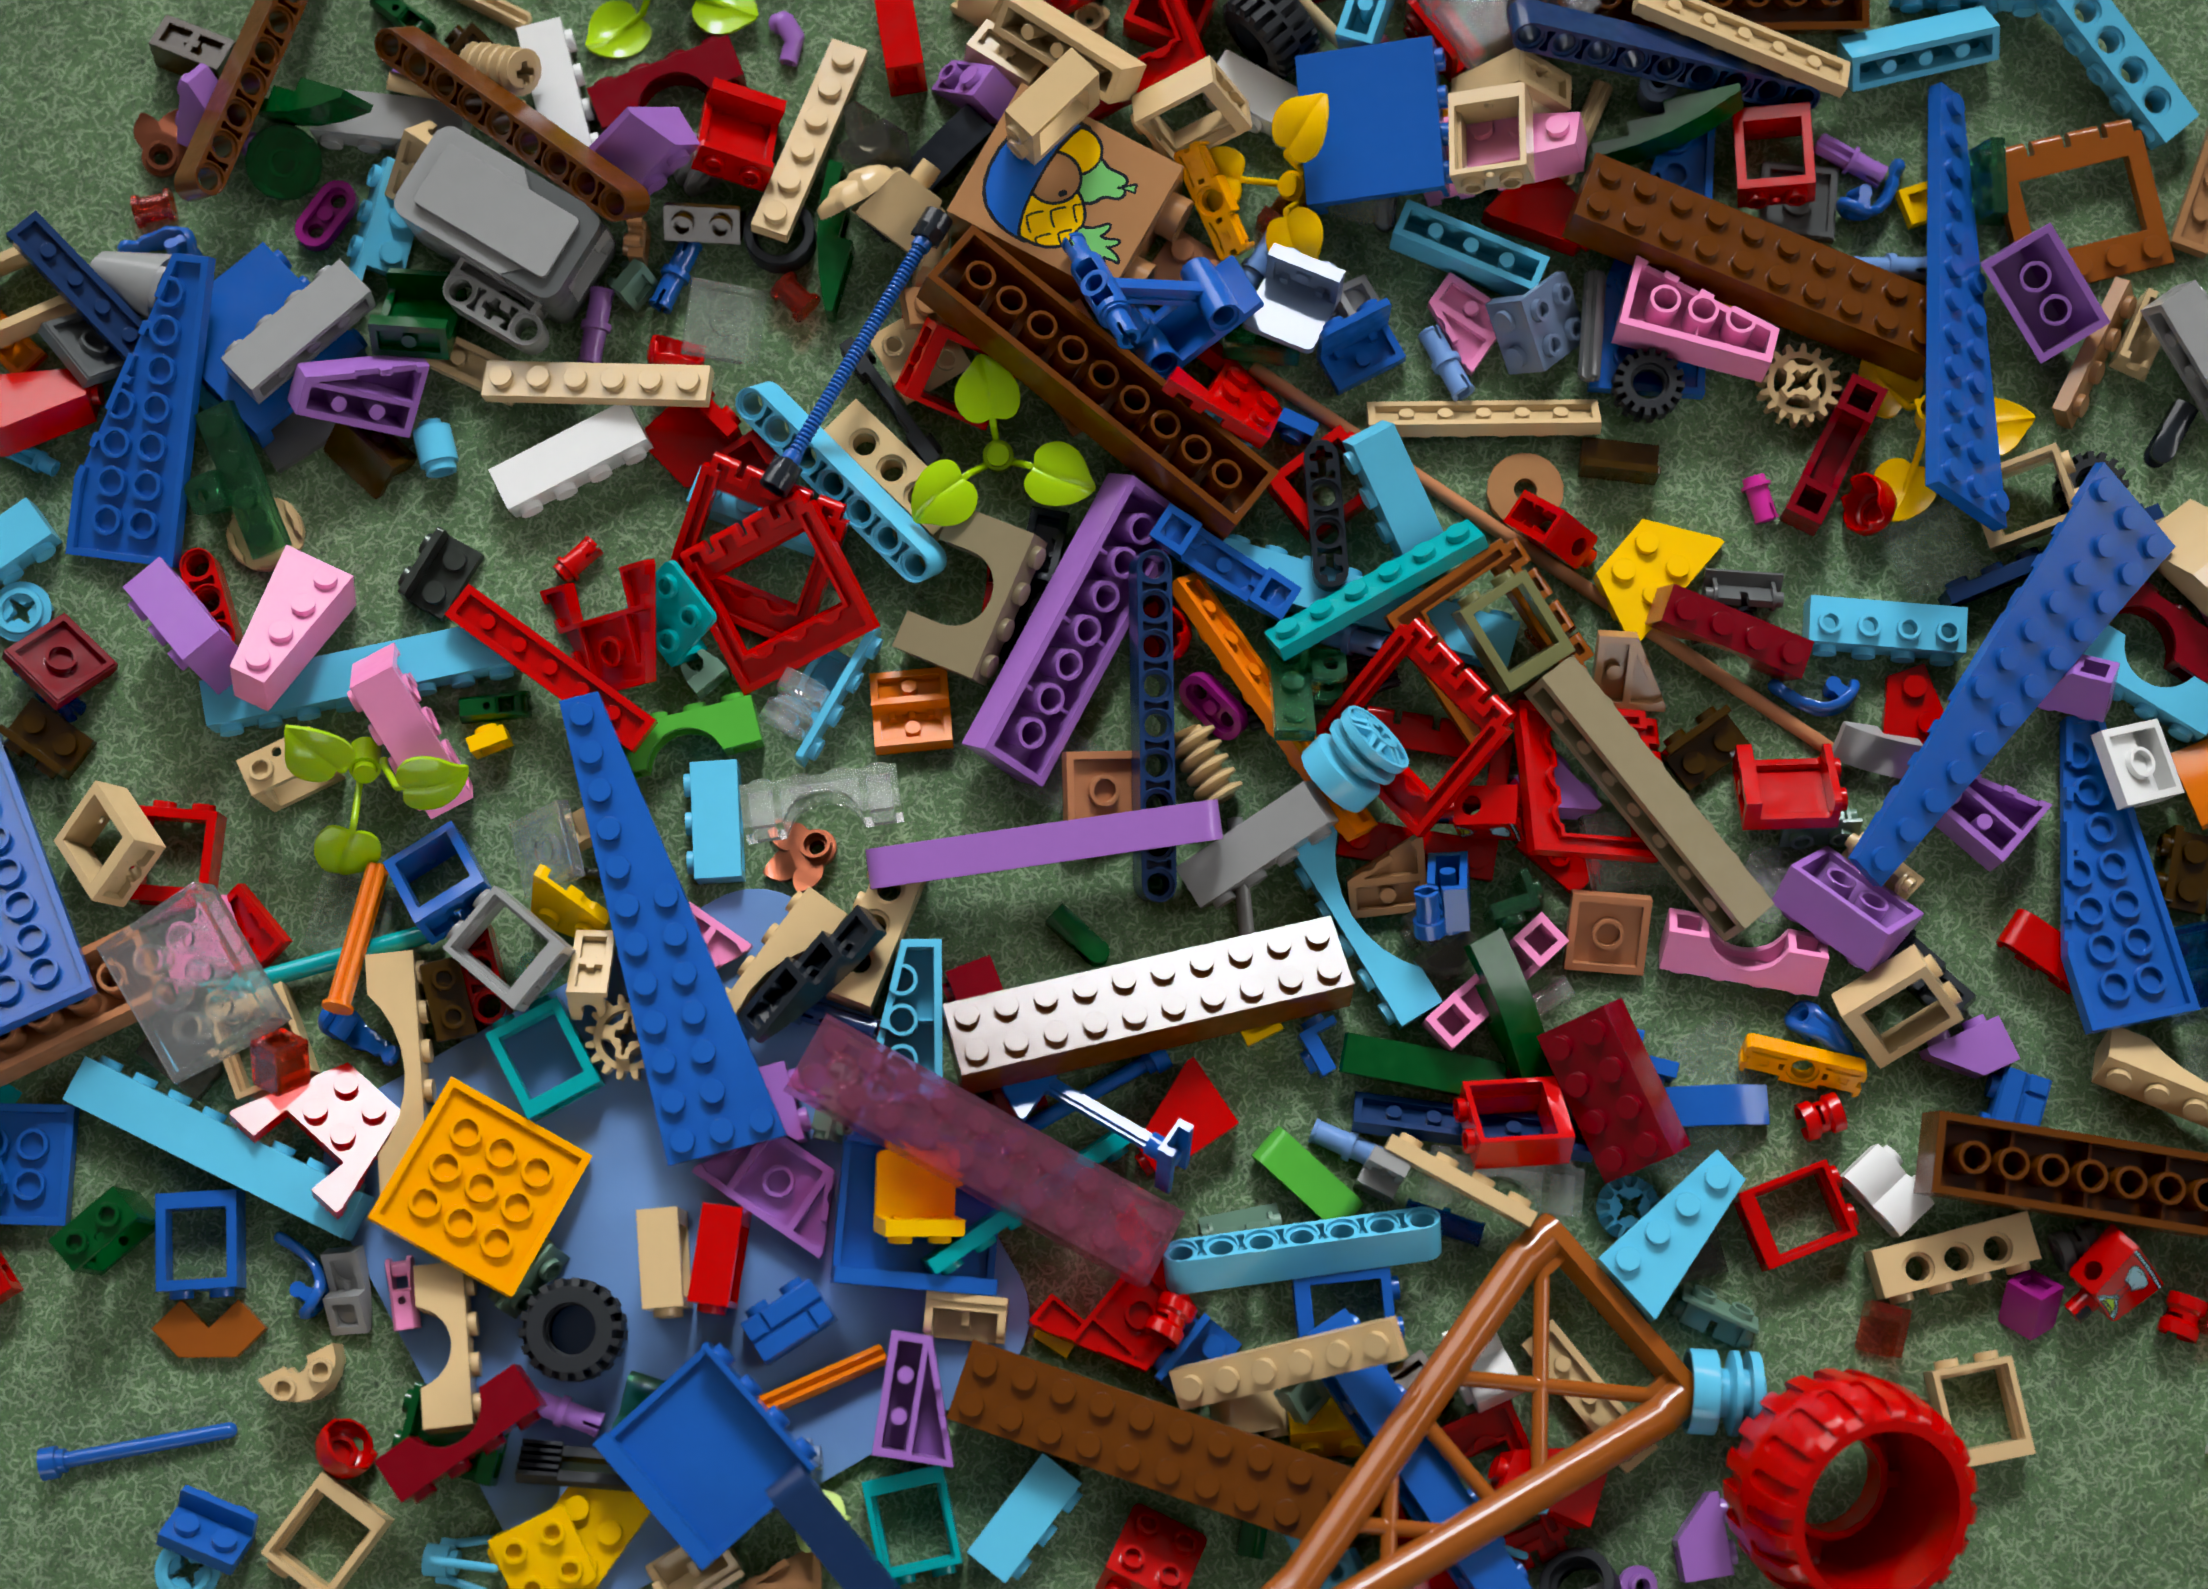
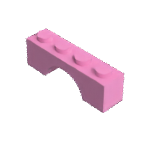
M1669 908L1659 945V969L1669 970L1676 974L1686 973L1709 977L1715 981L1726 980L1748 984L1755 988L1765 987L1787 991L1795 995L1805 994L1818 997L1829 961L1828 945L1819 942L1811 932L1787 929L1779 938L1769 944L1759 947H1740L1724 942L1702 913Z
M1540 912L1509 941V944L1527 981L1555 956L1569 940L1543 912ZM1477 973L1450 995L1421 1024L1445 1051L1451 1052L1490 1016L1475 988V985L1481 982Z

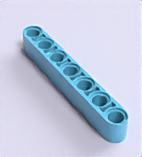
M770 381L743 388L736 396L735 406L738 414L780 456L783 455L786 449L791 448L790 445L793 444V440L798 435L803 424L806 423L805 421L809 415L779 385ZM758 396L761 398L762 407L759 404ZM785 422L789 427V434L785 429ZM820 427L812 441L809 442L810 444L807 446V449L804 450L805 453L802 455V461L798 466L803 470L800 476L819 495L822 494L847 504L843 518L850 520L849 525L905 580L911 583H919L940 574L947 563L946 553L942 546L921 525L915 523L913 518ZM812 449L816 454V460L812 456ZM838 476L843 480V487L839 483ZM865 502L870 506L871 514L866 510ZM892 529L897 533L898 541L893 537ZM919 556L925 561V568L921 565Z
M1413 1207L1178 1239L1167 1243L1162 1251L1165 1285L1173 1293L1190 1294L1429 1261L1437 1258L1442 1252L1441 1220L1439 1212L1433 1208Z

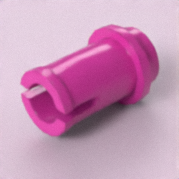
M1764 473L1743 479L1744 487L1740 490L1741 493H1746L1754 524L1758 525L1779 518L1769 490L1771 480L1766 479Z

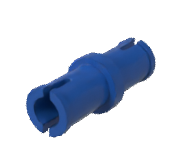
M679 241L669 263H665L660 271L662 278L652 298L649 300L651 307L659 312L664 307L663 312L671 314L683 286H687L691 280L689 273L703 249L699 242H689L688 244L686 241Z

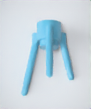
M494 1535L458 1539L442 1537L440 1544L428 1543L422 1557L421 1569L423 1576L435 1577V1583L451 1585L459 1589H487L452 1575H458L460 1569L495 1573L498 1571V1566L484 1562L462 1560L461 1550L455 1549L488 1544L487 1541Z

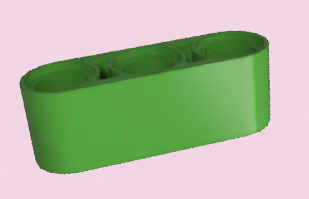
M1277 1126L1251 1154V1157L1258 1164L1262 1163L1270 1171L1269 1174L1287 1191L1291 1190L1299 1197L1298 1201L1316 1218L1320 1217L1324 1220L1354 1216L1364 1206V1203L1280 1126Z

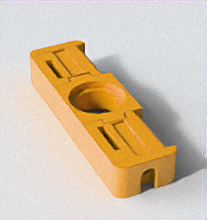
M1207 140L1195 141L1189 144V148L1177 151L1174 154V160L1176 163L1184 166L1183 180L1219 259L1225 260L1230 255L1236 258L1255 246V242L1248 241L1249 237L1238 213L1236 214V211L1240 210L1225 175H1218L1219 171L1209 149L1206 148V145L1210 144V142ZM1212 189L1218 191L1222 198V205L1217 211L1211 210L1206 201L1207 195Z
M1755 1033L1746 1035L1738 1053V1065L1741 1072L1744 1071V1068L1777 1075L1779 1081L1817 1089L1818 1085L1851 1092V1097L1853 1098L1860 1094L1861 1082L1865 1083L1868 1076L1866 1060L1863 1058ZM1801 1060L1809 1061L1813 1064L1811 1068L1806 1070H1798L1792 1067L1795 1062Z

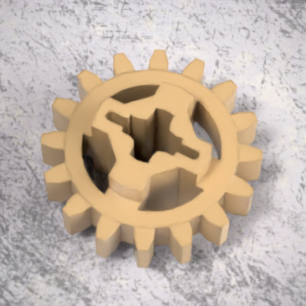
M1802 343L1797 352H1794L1790 344L1784 347L1782 355L1774 351L1771 365L1762 383L1755 381V386L1764 388L1758 393L1756 399L1757 401L1766 400L1768 402L1763 411L1765 414L1772 411L1777 413L1775 423L1779 424L1784 418L1789 419L1790 428H1795L1799 420H1802L1808 428L1813 424L1814 416L1818 420L1823 421L1828 415L1826 409L1833 410L1838 401L1834 396H1838L1842 386L1833 384V382L1840 376V371L1829 370L1833 359L1830 357L1822 361L1819 358L1821 354L1820 348H1817L1810 354L1807 353L1806 344ZM1775 374L1777 375L1776 379L1780 382V390L1778 392L1774 388ZM1809 379L1804 388L1798 387L1797 389L1794 388L1793 390L1788 392L1792 386V383H1803L1805 380ZM1818 380H1821V383H1822V396H1821V397L1819 396V395L1821 394V392H1820L1819 389L1817 388V382H1818ZM1789 405L1800 406L1801 408H1794Z
M619 994L617 998L618 1004L615 1006L606 1000V1011L603 1017L599 1018L596 1012H592V1017L598 1022L596 1026H587L585 1028L587 1033L594 1036V1040L585 1043V1048L597 1051L590 1060L595 1065L605 1062L601 1071L605 1075H610L615 1069L617 1070L616 1077L619 1081H624L627 1073H631L635 1081H640L641 1071L645 1069L643 1059L634 1063L635 1057L641 1053L639 1040L630 1041L628 1047H626V1043L620 1040L622 1034H629L630 1028H632V1032L636 1035L637 1032L630 1003H628L623 994ZM624 1013L622 1020L613 1026L608 1025L614 1017ZM603 1041L612 1043L615 1047V1061L607 1054Z

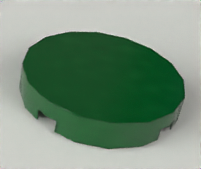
M288 124L272 125L257 132L248 144L245 155L247 174L254 187L267 197L280 201L297 200L310 193L319 182L323 169L321 151L315 140L301 128Z

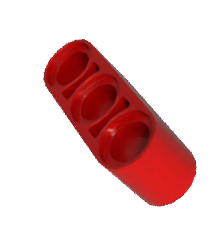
M192 548L186 551L179 563L183 581L205 607L209 600L220 598L218 608L209 613L230 634L232 641L239 647L243 634L221 563L206 549ZM209 562L208 571L202 576L195 577L196 568L202 563Z
M2017 909L1995 943L2000 948L2005 946L2016 954L2014 958L2033 971L2038 969L2049 976L2047 979L2049 982L2069 995L2072 991L2061 960V932L2033 913L2024 909Z
M490 923L468 951L480 961H490L491 971L507 984L494 929ZM461 965L472 1013L477 1020L487 1026H492L495 1021L513 1013V1009ZM492 998H498L501 1002L500 1012L494 1017H485L484 1006L487 1001Z

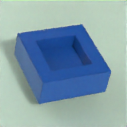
M1284 407L1274 431L1279 432L1280 438L1291 445L1300 446L1301 443L1309 445L1319 423Z

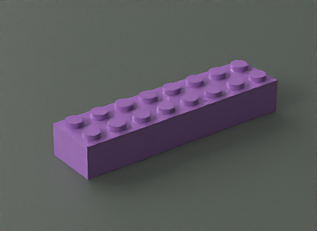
M1108 473L961 744L1019 782L1040 787L1044 786L1129 628L1130 562L1136 555L1150 549L1162 550L1168 555V552L1148 537L1170 502L1134 475ZM1145 558L1142 564L1143 572L1147 577L1154 579L1158 573L1157 564L1152 559Z

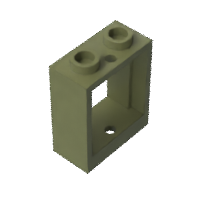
M1511 569L1502 572L1490 580L1493 588L1482 595L1478 589L1457 601L1461 608L1451 614L1500 695L1512 692L1575 651L1574 646L1526 569L1514 574ZM1515 587H1518L1552 643L1508 671L1473 614Z

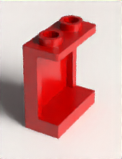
M714 77L704 100L697 134L700 144L693 153L690 169L764 192L774 171L773 153L778 126L785 113L787 100Z
M1752 744L1736 745L1732 764V777L1742 830L1838 828L1841 811H1847L1848 794L1845 787L1840 788L1841 761L1840 758H1834L1831 744H1822L1821 754L1818 758L1767 760L1754 759Z

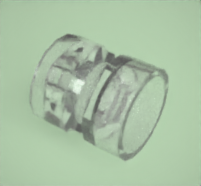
M787 667L775 686L779 694L777 697L768 698L759 717L782 733L803 741L814 723L811 714L821 711L831 692L811 677Z

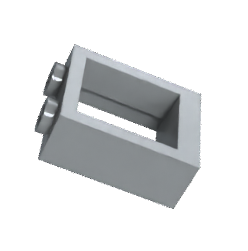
M494 885L491 890H484L473 903L474 910L466 920L458 921L447 934L448 941L442 948L512 1009L525 1012L576 950L510 893ZM504 906L548 942L512 987L468 951Z

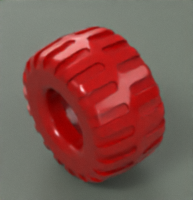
M1835 1368L1814 1371L1813 1379L1799 1375L1785 1382L1786 1391L1780 1395L1770 1392L1759 1402V1405L1763 1408L1754 1420L1746 1417L1738 1429L1744 1435L1738 1449L1735 1447H1730L1726 1465L1732 1469L1731 1478L1723 1479V1498L1731 1506L1726 1511V1517L1730 1530L1738 1538L1737 1542L1740 1549L1772 1585L1778 1589H1929L1935 1582L1943 1584L1953 1572L1949 1569V1566L1956 1555H1964L1969 1544V1539L1965 1537L1968 1524H1975L1977 1517V1505L1971 1501V1494L1978 1491L1976 1474L1967 1465L1971 1460L1968 1449L1964 1442L1955 1434L1951 1424L1914 1392L1899 1384L1855 1369H1845L1844 1372ZM1856 1441L1860 1442L1867 1457V1477L1861 1495L1847 1512L1833 1521L1817 1524L1805 1522V1514L1811 1492L1823 1470L1842 1450Z

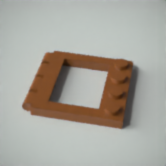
M2129 118L2102 124L2101 134L2103 139L2100 137L2097 126H2092L2065 133V148L2061 136L2055 135L2028 142L2030 156L2027 155L2023 143L1995 151L1997 164L1993 165L1990 169L2010 244L2032 233L2019 182L2123 157L2142 231L2067 250L2087 284L2166 266L2175 262L2141 129L2134 131Z
M1517 537L1506 544L1500 538L1490 544L1489 548L1472 556L1383 618L1391 631L1394 632L1400 624L1409 625L1415 618L1419 617L1438 636V640L1431 647L1433 649L1437 643L1441 641L1446 642L1426 612L1432 610L1435 606L1489 570L1494 577L1508 569H1511L1514 574L1522 571L1521 567L1532 559ZM1536 566L1527 571L1544 599L1553 593ZM1518 587L1507 592V597L1540 647L1543 649L1551 644L1550 638ZM1558 599L1548 604L1564 632L1575 626ZM1580 632L1569 637L1570 642L1575 648L1574 652L1555 663L1553 668L1504 701L1511 709L1512 705L1518 700L1530 701L1524 693L1572 654L1587 669L1584 662L1591 658L1594 653ZM1415 665L1469 747L1481 730Z

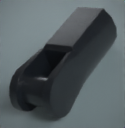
M2181 399L2171 403L2156 430V435L2153 436L2144 452V461L2148 466L2159 468L2173 459L2181 441L2199 412L2191 403Z

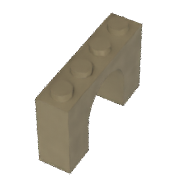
M974 511L972 516L966 521L954 526H944L939 539L954 549L985 560L993 577V591L987 607L974 620L957 626L944 625L907 610L892 646L914 658L986 686L988 679L992 678L998 669V656L1004 643L1011 638L1014 632V620L1018 610L1029 598L1031 580L1035 571L1040 569L1045 561V548L1048 543L1032 532Z

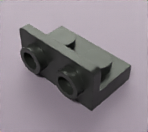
M438 526L433 534L429 533L423 539L419 547L420 555L414 565L408 566L401 574L398 586H400L398 593L407 602L444 622L447 618L444 614L467 586L484 556L482 553L451 537L446 530Z

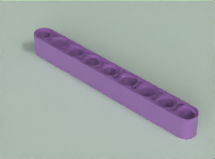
M1218 799L871 848L865 849L870 889L1219 840L1223 839Z

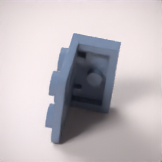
M1274 243L1268 253L1265 278L1257 291L1264 302V306L1243 322L1244 329L1300 352L1312 353L1318 343L1319 333L1323 330L1322 326L1330 320L1342 297L1345 270L1338 268L1331 262L1320 261L1304 255L1295 248L1284 247Z
M1564 271L1554 272L1524 295L1493 298L1485 304L1509 375L1545 372L1580 345L1581 317L1573 296L1572 287Z

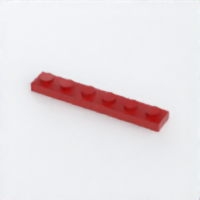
M469 583L444 614L448 619L559 700L598 691L621 745L633 754H635L658 724L657 720Z

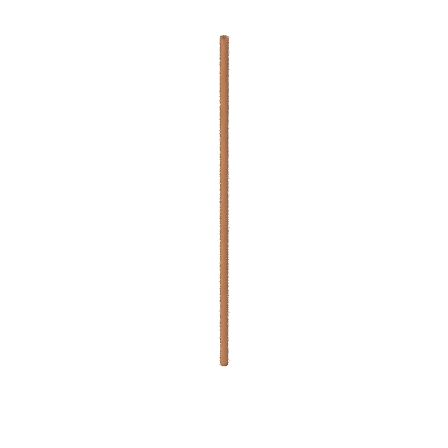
M1257 361L1250 368L1248 373L1254 379L1333 430L1341 425L1347 433L1349 431H1352L1354 434L1361 432L1360 429ZM1414 466L1425 492L1495 538H1502L1505 544L1517 537L1532 559L1531 562L1609 612L1607 600L1600 594L1595 584ZM1652 628L1645 636L1820 753L1822 744H1831L1833 747L1834 742L1672 635Z

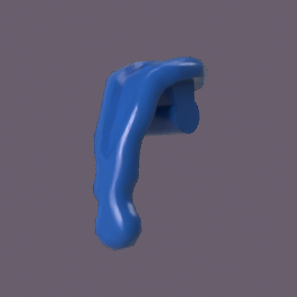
M1894 159L1891 162L1884 188L1872 206H1870L1872 188L1868 184H1863L1848 191L1846 197H1841L1836 202L1838 214L1846 220L1863 221L1882 213L1890 206L1899 188V181L1905 170L1904 160Z
M164 226L157 231L142 235L137 240H123L117 246V250L120 252L148 253L154 250L166 249L167 254L181 253L203 256L197 247L194 233L189 228L178 226Z
M1831 676L1825 682L1822 692L1825 697L1830 698L1832 701L1820 702L1796 693L1777 679H1772L1768 682V690L1773 695L1782 698L1788 704L1801 711L1820 717L1834 716L1844 712L1851 705L1860 688V682L1856 679H1851L1848 686L1842 684L1838 677Z
M1800 1000L1792 1005L1785 1014V1026L1807 1042L1815 1039L1822 1042L1830 1051L1865 1059L1863 1053L1854 1050L1853 1043L1844 1034L1839 1022L1826 1014L1818 1004L1809 1000Z
M322 1009L318 1017V1026L322 1033L332 1039L343 1041L354 1050L365 1051L375 1057H381L382 1062L387 1066H392L399 1061L401 1048L392 1045L390 1041L383 1039L377 1031L369 1028L356 1010H354L352 1015L345 1016Z
M281 1231L276 1232L274 1235L275 1242L299 1256L309 1266L314 1276L313 1288L306 1286L300 1281L292 1283L289 1288V1292L294 1298L305 1302L298 1311L299 1317L304 1320L310 1319L324 1308L322 1298L329 1293L324 1268L305 1246Z

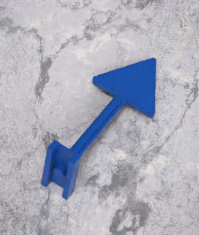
M1059 1074L1000 1088L1020 1122H1024L1044 1095H1049L1143 1149L1144 1154L1157 1161L1154 1187L1166 1194H1169L1173 1186L1174 1168L1179 1166L1185 1170L1189 1165L1194 1126L1180 1118L1166 1138L1157 1132L1152 1134L1057 1079Z

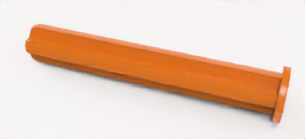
M370 862L366 865L329 995L321 1004L322 1008L328 1012L345 1016L352 1015L354 1012V1007L351 1003L389 874L384 864Z
M877 1344L759 1396V1398L769 1409L776 1405L783 1411L885 1366L887 1355L884 1348Z

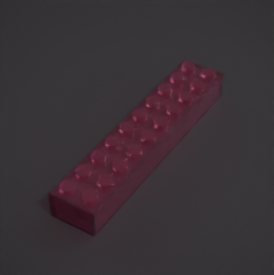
M826 1014L783 1089L787 1094L993 1208L1004 1212L1022 1224L1138 1288L1149 1284L1185 1214L1179 1208L829 1014Z

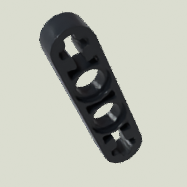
M1319 439L1307 445L1302 462L1312 577L1318 588L1333 592L1344 586L1349 572L1339 454L1333 443ZM1318 450L1323 451L1324 457H1331L1325 464V477L1318 478L1317 461H1310L1311 458L1315 457ZM1330 475H1333V476H1334V479H1332V478H1327V477L1330 476ZM1327 487L1333 491L1335 500L1331 505L1320 506L1314 501L1313 492L1317 488ZM1322 525H1331L1337 530L1338 539L1332 544H1324L1317 539V529ZM1339 550L1341 555L1334 553L1332 560L1334 570H1341V573L1336 574L1335 581H1328L1327 575L1320 574L1326 567V554ZM1317 552H1319V553H1325V554H1323V555H1321V556H1318V555H1317Z

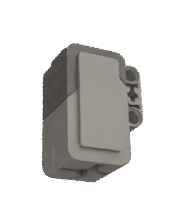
M453 126L443 127L433 135L394 198V207L416 238L424 246L456 264L443 285V295L453 310L528 355H537L548 346L550 340L549 332L543 324L545 318L558 324H567L577 317L590 297V287L597 286L616 254V241L609 228L601 221L597 212L589 208L584 202ZM472 288V294L467 300L456 301V295L461 289ZM501 293H505L508 296L514 298L515 300L524 304L526 308H524L523 306L519 305L518 303L514 302L513 300L509 299ZM502 310L510 320L509 325L498 316L494 315L491 318L490 313L492 311L499 313ZM529 326L537 327L538 331L533 339L521 340L520 335L525 328Z

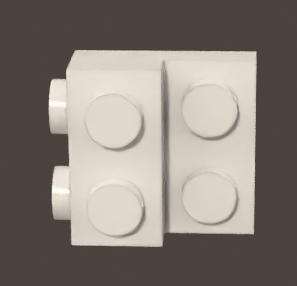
M2158 718L2106 729L2090 735L2117 810L2133 806L2138 808L2151 805L2185 793Z

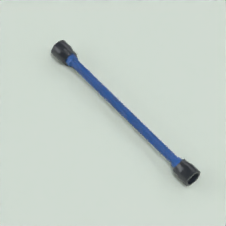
M932 206L925 208L911 232V235L915 237L911 243V249L882 294L880 301L877 302L875 309L872 311L873 313L870 314V317L867 319L868 321L862 327L863 329L860 330V333L857 335L858 337L855 338L853 345H851L840 366H838V370L835 371L836 374L833 375V378H831L828 386H826L823 394L813 407V411L810 412L811 415L808 416V419L805 421L806 423L803 424V427L793 440V444L790 445L791 448L786 449L782 456L776 454L761 477L760 484L772 494L781 498H787L803 471L798 466L802 461V455L805 453L804 450L807 449V446L810 444L809 442L812 441V438L822 425V422L825 420L824 417L827 416V413L830 411L829 409L832 408L845 384L850 379L849 376L852 375V372L855 370L854 368L857 367V364L860 362L859 360L862 359V356L865 354L864 352L867 351L869 344H871L874 336L884 323L899 295L904 290L906 283H908V279L911 278V275L914 273L913 271L916 270L918 263L921 262L923 255L928 254L931 248L937 249L952 226V219L942 210Z

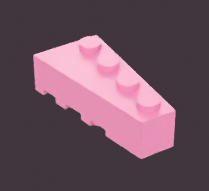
M1534 113L1535 182L1583 172L1588 138L1581 113ZM1519 116L1466 125L1467 168L1520 160ZM1443 117L1444 123L1448 122V117ZM1446 146L1447 160H1449V146ZM1449 184L1450 197L1459 195L1460 200L1476 196L1465 193L1458 194L1454 184ZM1498 188V191L1505 190V188ZM1442 191L1423 193L1428 207L1442 204L1441 199L1450 198L1444 197Z
M1636 255L1628 277L1611 343L1636 350L1642 348L1643 352H1647L1649 347L1656 348L1655 353L1661 354L1662 350L1669 353L1666 358H1675L1677 361L1762 383L1772 362L1780 328L1735 305L1732 308L1715 300L1714 294L1704 289H1701L1699 292L1680 282L1679 276L1667 270L1665 273H1662L1649 266V261Z
M288 545L285 546L230 665L234 696L267 712L273 707L356 606L353 575Z
M395 643L352 664L350 691L347 692L348 698L358 713L364 711L371 722L368 725V729L378 746L384 744L389 751L391 757L388 758V761L395 775L401 763L416 756H431L455 764H461L449 740L444 739L440 741L437 736L441 734V729L431 708L427 706L421 708L419 704L421 696L411 672L402 674L397 665V657L401 654ZM467 778L462 791L453 801L441 808L425 810L429 818L433 819L472 799L473 784L470 778Z

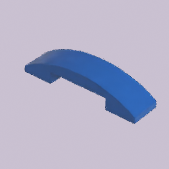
M1169 503L1148 537L1179 562L1225 593L1277 621L1282 620L1302 588L1271 567L1267 570L1203 529L1201 522L1172 503Z
M1767 1084L1664 1087L1683 1128L1770 1125Z

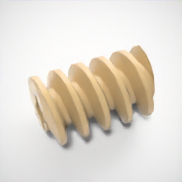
M472 41L466 44L459 55L460 58L515 96L530 94L537 87L541 78L542 67L540 59L536 52L529 48Z
M1195 724L1174 734L1175 745L1178 746L1175 748V759L1186 758L1179 767L1183 773L1193 772L1187 778V784L1191 787L1200 786L1194 792V798L1198 801L1218 799V804L1221 805L1235 796V792L1243 784L1241 781L1229 782L1228 780L1236 771L1235 767L1222 768L1221 766L1229 757L1228 753L1215 754L1214 752L1222 744L1221 739L1208 740L1207 738L1215 730L1214 725L1202 727L1201 724Z

